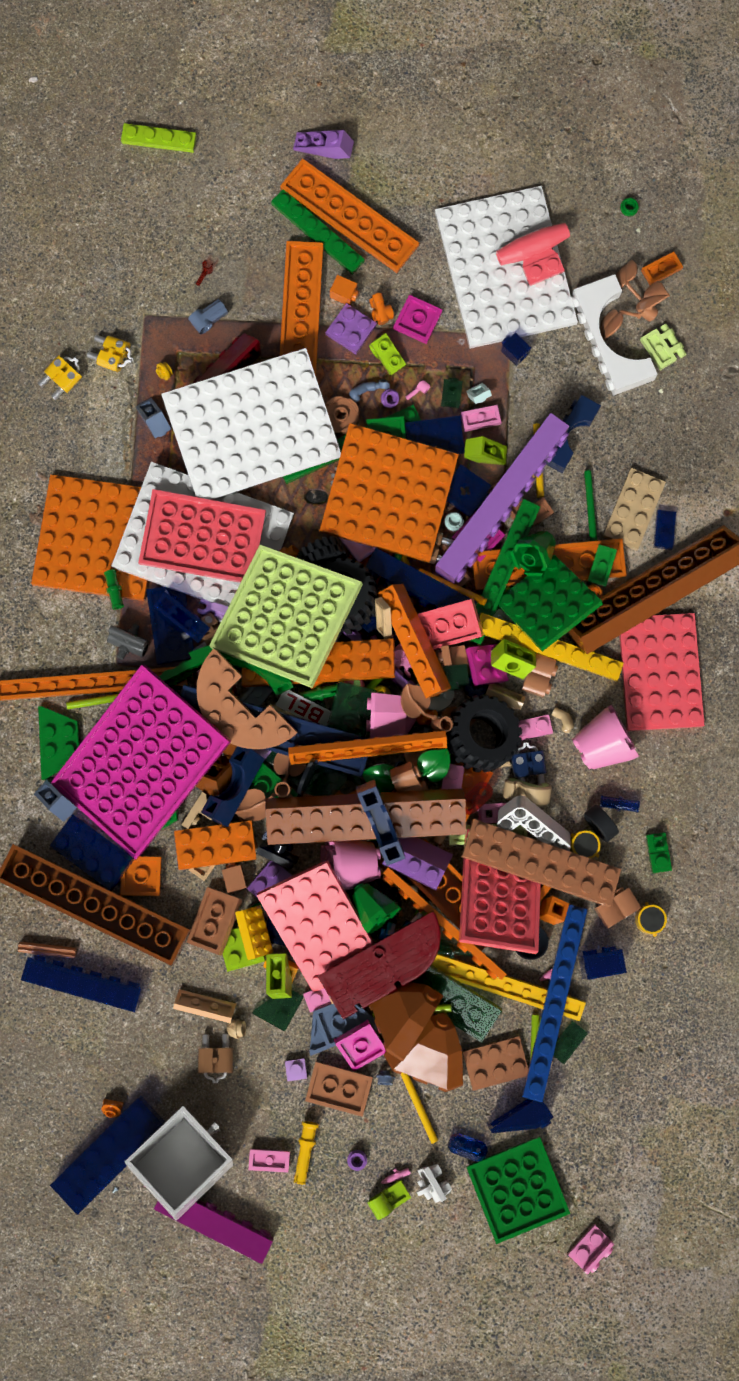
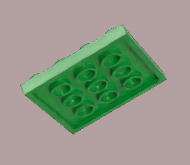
M553 555L550 565L542 576H526L502 595L498 607L543 652L602 606L603 603L559 558Z
M540 1136L466 1166L496 1244L570 1214Z

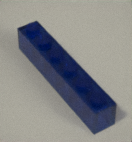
M375 548L365 566L370 571L374 580L380 579L386 587L394 584H404L409 597L417 599V603L424 607L430 606L436 609L471 599Z
M34 954V957H27L21 981L134 1013L138 1011L144 988L139 987V983L128 981V984L120 982L121 978L111 975L108 979L101 977V972L91 970L90 973L83 971V967L72 965L69 968L64 966L65 962L54 959L53 962L45 961L46 957Z

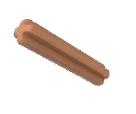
M19 942L18 952L65 958H75L77 953L76 948L30 942Z

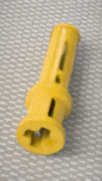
M302 1121V1134L298 1140L300 1151L293 1182L300 1185H306L312 1147L316 1145L314 1140L316 1128H319L318 1123Z

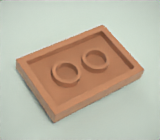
M207 887L186 943L222 956L236 919L235 912L239 911L242 899Z
M520 1036L462 1051L473 1091L527 1076L528 1065Z
M316 1061L305 1101L363 1117L373 1077Z

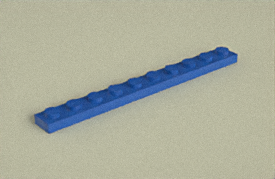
M570 904L565 921L563 922L522 1097L538 1102H543L588 910Z

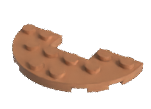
M214 648L204 660L197 680V700L202 715L229 738L231 744L242 748H271L286 742L296 735L298 731L271 704L256 717L229 690L242 675Z

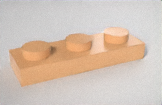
M179 989L173 1009L231 1023L236 1003Z

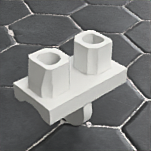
M434 1164L417 1170L422 1178L417 1182L420 1186V1189L416 1192L418 1196L424 1194L427 1200L433 1198L435 1203L446 1200V1195L452 1188L447 1181L438 1184L435 1179L442 1174L439 1165Z

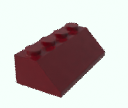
M245 333L241 337L237 336L233 340L232 346L228 350H223L219 355V359L215 363H210L206 368V372L202 376H197L193 384L250 366L261 355L259 340Z

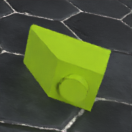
M484 436L466 439L464 458L477 463L506 465L507 446Z
M286 953L266 955V994L272 999L292 998V977Z

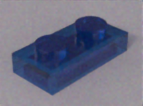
M656 511L653 548L673 549L676 512Z

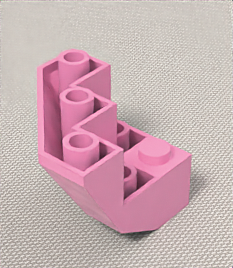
M371 693V698H367V710H371V719L367 720L366 732H370L371 739L374 737L408 735L417 718H410L404 713L400 695Z

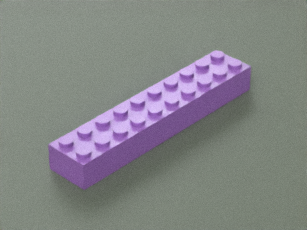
M552 413L549 414L436 564L435 572L453 584L456 581L458 583L461 582L466 575L467 570L465 569L467 567L471 568L477 560V553L479 551L482 553L488 546L489 537L494 538L499 531L501 521L504 523L511 515V508L513 506L516 508L522 500L523 492H528L535 481L534 477L539 478L543 473L546 461L550 463L556 455L557 447L561 448L569 435L567 432L569 425Z

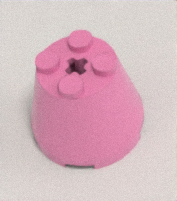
M612 705L602 710L572 738L576 748L579 749L580 753L583 752L580 756L589 770L630 761L639 757L632 739Z
M364 840L325 842V845H321L320 863L328 860L345 891L355 888L361 883L366 884L380 879L381 872L377 861L380 859V849L375 848L373 842Z

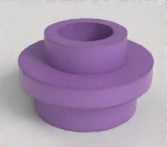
M387 389L381 395V402L385 407L393 408L399 402V395L395 390ZM388 395H391L392 400L390 402L387 401Z
M361 1150L352 1151L347 1158L348 1166L355 1171L362 1170L367 1164L365 1153ZM356 1156L361 1158V1162L358 1164L353 1161Z

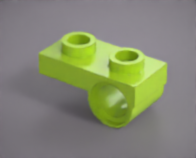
M386 333L370 343V350L381 361L389 375L394 374L406 365Z
M400 1179L369 1199L367 1204L377 1220H380L389 1215L395 1208L411 1199V1196Z

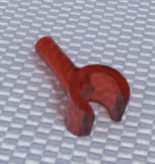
M207 260L203 261L201 275L195 283L197 286H200L207 274L213 272V263L207 268Z

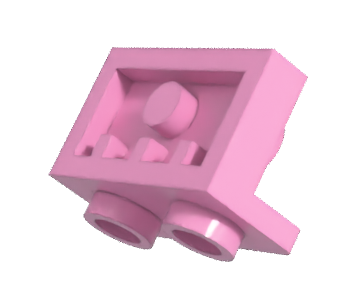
M593 1224L567 1254L586 1274H589L590 1271L593 1273L599 1267V1261L603 1257L606 1258L611 1254L614 1243Z

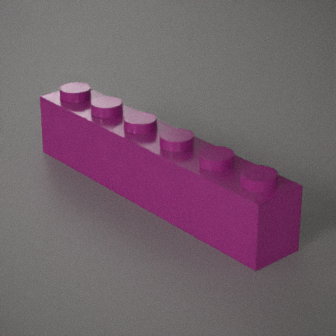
M199 1199L177 1220V1222L260 1264L263 1263L274 1239L269 1231L265 1229H260L259 1231L253 1228L251 1222L244 1219L241 1222L235 1219L233 1213L226 1210L222 1212L217 1209L218 1206L208 1201L204 1203ZM157 1201L154 1210L175 1220Z

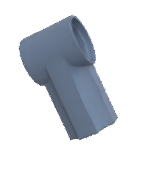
M218 299L203 310L198 309L194 311L188 320L199 334H204L211 329L213 323L227 315L228 311Z

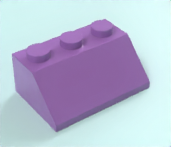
M417 837L399 838L406 859L386 867L437 890L453 854Z

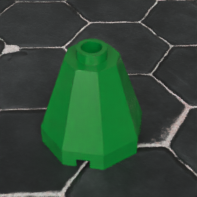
M540 531L520 539L510 553L515 567L519 570L521 568L524 569V574L527 576H542L552 560L556 544L554 536L548 531Z
M361 883L353 889L354 894L352 898L362 927L369 934L384 926L388 919L391 920L401 910L395 901L368 883L365 885Z

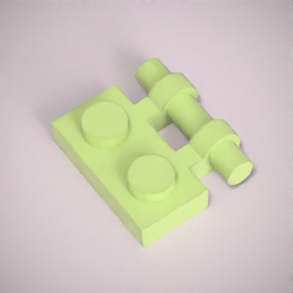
M667 324L660 327L663 331L662 334L655 329L640 339L659 370L664 369L677 360L674 353H677L680 358L687 355L683 349V344L678 342L674 336L675 332ZM668 339L673 347L669 348L665 340Z

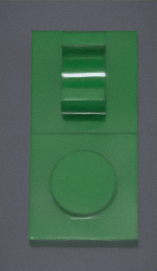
M598 544L587 581L603 586L607 585L617 549Z
M666 832L645 835L652 874L672 871Z

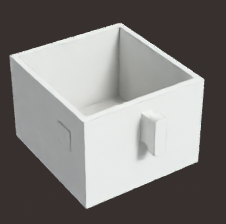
M184 1106L125 1161L127 1167L176 1221L233 1166L232 1158L211 1137L220 1130L219 1126L214 1122L206 1131Z

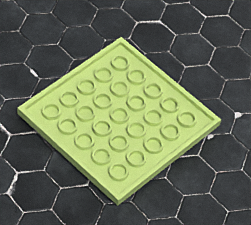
M259 545L209 646L212 649L216 648L219 652L313 688L363 584L356 579Z

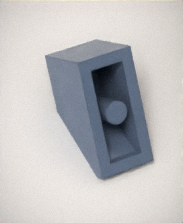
M152 398L136 406L137 411L154 438L162 437L171 430L164 414Z
M48 780L34 793L44 806L63 822L77 808Z

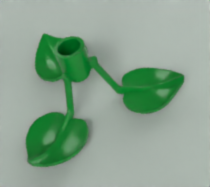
M444 748L423 752L417 760V766L420 772H422L421 776H427L431 782L442 780L447 775L450 767L449 750ZM377 764L363 771L362 776L366 783L375 780L380 793L392 792L394 789L389 771L394 769V766L390 764Z

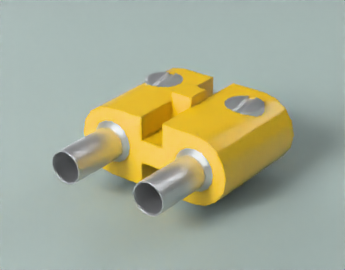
M95 335L94 341L102 343L104 348L100 350L99 354L90 351L87 353V358L96 360L97 365L119 372L122 367L133 360L130 356V342L110 335L106 338ZM128 355L129 359L124 362V357H127Z
M58 355L44 370L46 375L37 384L43 388L52 379L59 386L51 395L54 400H57L63 392L68 393L82 378L79 374L78 360L75 357L73 359L70 357L62 358ZM65 360L75 361L77 370L73 369Z

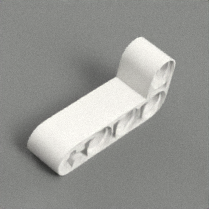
M516 796L499 809L497 821L499 828L512 831L521 825L541 842L570 851V833L527 797Z

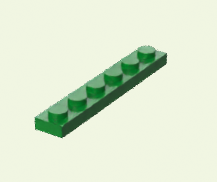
M282 190L271 201V205L312 241L323 243V250L350 274L353 275L365 262L362 256L285 190Z

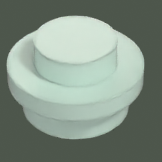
M452 512L446 516L445 526L447 529L458 531L463 526L464 520L459 513Z

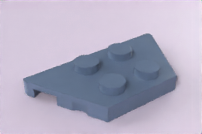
M334 1004L313 1011L310 1056L336 1046L335 1038L366 1020H369L376 1030L375 1019L359 1004L355 1005L358 1012L345 1019L341 1017Z

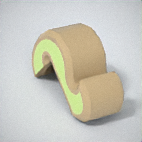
M507 778L504 784L503 797L507 800H512L514 797L521 795L527 797L537 806H545L550 803L552 786L549 783L535 785L519 779Z

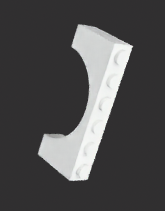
M615 274L576 288L571 296L573 306L578 311V320L585 327V337L588 341L590 340L593 346L591 347L594 357L598 358L599 370L601 374L605 375L607 389L612 392L613 396L654 381L657 376L651 357L642 360L624 358L613 352L601 336L599 328L600 314L610 302L618 299L622 292Z

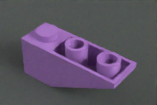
M344 130L297 132L293 150L333 159L350 158L354 141Z

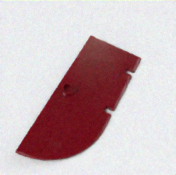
M429 912L317 976L343 1019L358 1012L356 1004L360 1003L362 1008H365L397 990L395 982L399 981L404 986L426 972L437 956L441 940L440 926L435 912Z

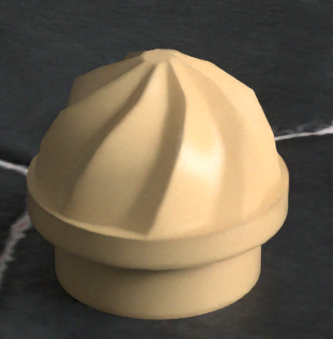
M240 1019L232 1020L227 1026L229 1036L235 1039L244 1037L246 1034V1022Z

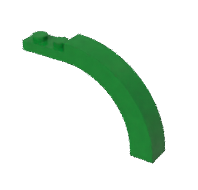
M205 646L189 652L191 660L181 662L179 666L164 671L158 677L170 687L200 672L204 660L213 649L210 646ZM219 652L232 666L243 667L260 675L272 687L276 696L293 688L288 678Z

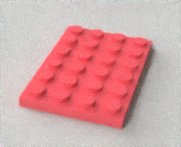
M153 489L138 563L145 566L241 583L260 545L266 510Z
M695 613L653 615L619 635L621 662H623L622 676L627 731L704 727Z
M469 829L466 830L465 843L469 833ZM464 858L459 942L537 954L539 951L541 884Z
M328 860L257 893L259 901L314 992L324 988L317 977L318 975L375 944L371 935L362 927L354 905Z

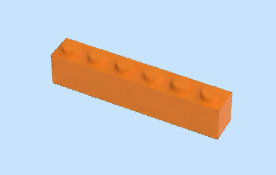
M394 584L377 593L391 608V624L425 698L435 697L451 689L404 584Z

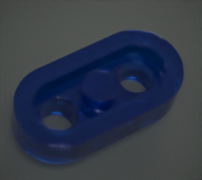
M460 1133L452 1134L448 1141V1148L452 1153L473 1161L484 1160L488 1152L484 1142Z

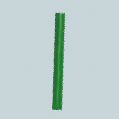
M587 470L584 471L589 537L590 541H597L592 471Z

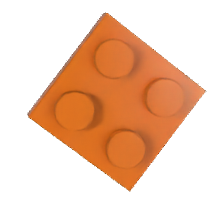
M122 856L120 895L160 896L162 857L139 856L135 860L132 856Z

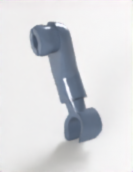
M386 379L379 380V383H375V381L362 383L350 390V399L358 402L360 401L359 395L367 391H375L379 388L390 389V384Z

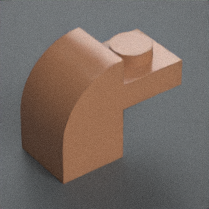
M449 645L441 646L440 650H435L443 670L469 666L465 645L449 648Z

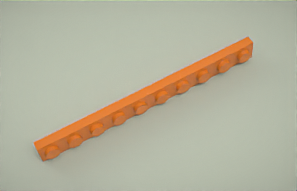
M175 667L155 668L150 670L153 671L157 676H160L164 671L173 669ZM137 670L0 681V701L120 692ZM188 679L172 687H183L184 684L188 685Z

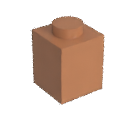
M237 863L225 865L226 869L222 870L227 893L247 889L242 865L237 866Z

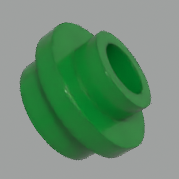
M633 198L624 199L620 205L622 214L628 217L634 216L639 209L637 201ZM630 206L632 210H628L626 207Z

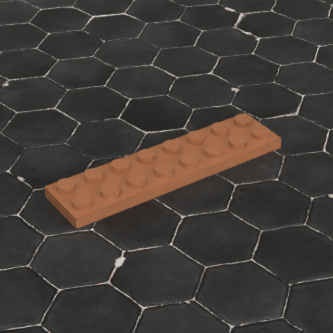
M476 819L472 820L461 856L607 907L612 906L621 872L620 868Z

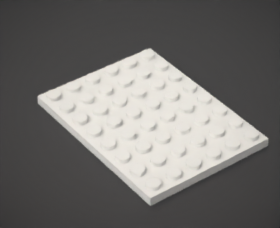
M542 186L435 209V216L469 349L577 325L578 321L571 301L565 272L529 286L523 272V261L501 266L496 256L497 250L513 240L541 228L552 226ZM556 245L552 248V250L558 253V256L561 260L558 246Z
M306 348L161 394L195 496L198 498L213 500L340 458L341 452Z
M151 462L111 567L187 595L229 607L240 585L238 582L145 566L138 563L152 490L196 497L189 475ZM237 492L213 499L214 501L266 510L260 545L276 551L282 548L294 513Z

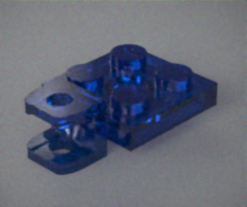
M460 464L453 475L446 501L471 517L473 512L477 511L488 497V491L492 485ZM466 486L469 487L468 491L470 492V494L462 495V491L460 490V488H466Z

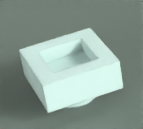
M484 383L466 391L468 397L475 404L481 403L486 398L492 396L490 389Z

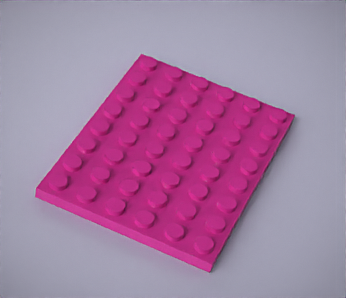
M144 664L139 667L55 776L51 784L136 860L223 753L231 740Z

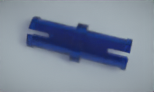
M601 795L599 805L601 808L617 809V812H621V810L639 812L640 800L623 799L622 796L615 798Z

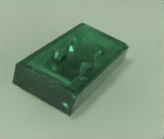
M571 1021L557 1039L553 1056L562 1064H565L588 1033Z

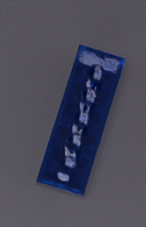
M140 1096L50 1186L78 1215L127 1166L125 1161L166 1122Z

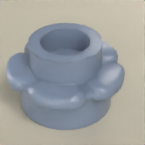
M380 1071V1074L376 1075V1078H378L377 1084L393 1085V1080L396 1079L395 1076H392L391 1071Z

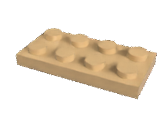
M631 468L602 537L609 540L622 538L624 546L638 551L666 482Z

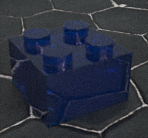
M612 945L601 947L602 951L597 952V949L582 951L583 955H578L582 979L590 980L627 973L623 950L617 949L616 946Z

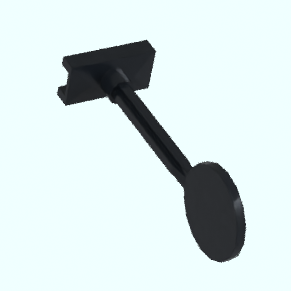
M315 758L311 759L302 775L297 789V797H303L312 780L318 762ZM264 841L256 854L288 869H292L299 859V856L286 851L287 844L268 845Z

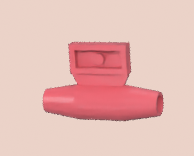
M561 223L531 232L497 250V259L501 266L523 261V272L529 286L542 282L565 271L558 253L552 250V248L570 237L569 229L566 223Z

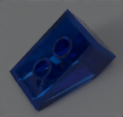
M526 1099L489 1123L487 1127L491 1133L529 1130L539 1127L543 1129L551 1124V1119L554 1117L544 1101L538 1102Z

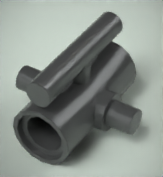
M133 624L128 631L116 626H110L107 642L119 647L117 658L123 660L129 652L140 657L145 655L150 641L138 636L139 625Z

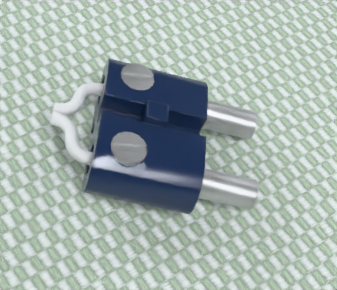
M529 742L523 743V746L518 748L519 750L511 759L514 778L525 781V776L537 775L538 785L545 783L543 774L547 773L544 750H538L536 746L529 745ZM526 745L528 748L535 749V751L519 753Z

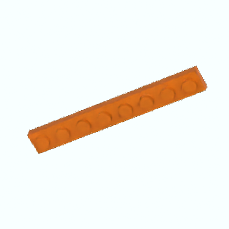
M446 731L413 733L410 735L374 737L373 739L364 740L355 739L345 742L336 741L326 744L317 743L307 746L297 745L289 747L288 753L290 763L294 765L309 763L312 758L322 762L447 748Z
M389 867L382 872L385 876L383 880L391 887L393 884L400 889L398 893L406 900L409 897L414 902L412 906L420 913L424 911L426 914L434 911L439 925L444 929L442 933L450 940L454 938L459 942V930ZM459 942L456 945L464 953L470 952L473 955L471 959L478 966L483 964L488 969L486 973L494 980L496 978L502 980L507 975L474 944Z

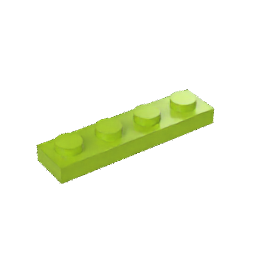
M124 123L121 142L122 144L194 153L196 132Z

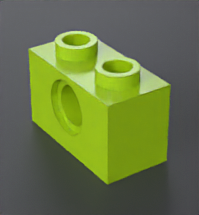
M503 639L491 651V666L524 679L536 668V652Z

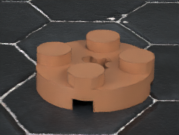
M336 396L326 402L325 406L335 435L346 434L349 423L358 425L359 408L352 399ZM337 412H345L346 415L344 416V419H338Z

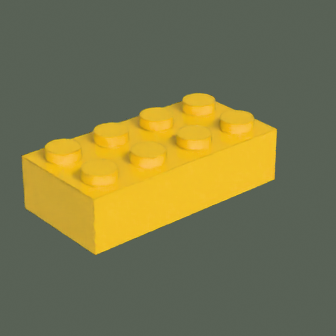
M261 905L235 912L247 960L273 953Z

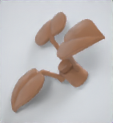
M630 260L617 272L616 278L621 288L626 284L628 289L640 301L636 305L637 313L624 310L618 312L616 309L610 311L600 324V333L604 341L619 329L623 322V314L634 316L638 319L643 317L650 322L658 314V309L654 306L670 296L661 282H654L646 289L644 297L641 298L629 284V281L635 278L638 269L637 264L633 260Z
M406 684L401 694V706L404 713L410 718H417L422 714L433 719L431 727L434 731L449 732L453 727V722L449 716L457 707L446 708L442 713V717L428 714L424 710L429 708L430 698H425L420 686ZM471 719L470 726L476 721L475 719ZM425 751L404 753L406 763L412 762L414 767L417 766L418 757Z
M277 753L273 762L274 770L279 775L285 774L283 782L276 784L275 792L269 798H274L275 796L279 798L293 797L287 780L289 775L296 777L302 774L306 768V763L291 765L289 756ZM258 789L248 790L235 814L249 821H259L266 818L265 794ZM304 794L303 797H305V796H313V795Z

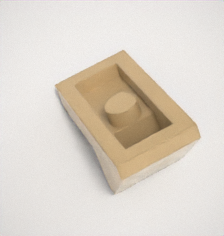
M204 792L200 794L182 823V826L187 829L197 826L201 819L198 817L200 814L205 816L201 813L208 800V796Z

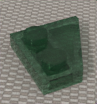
M292 990V998H271L253 1010L252 1014L285 1032L304 996Z

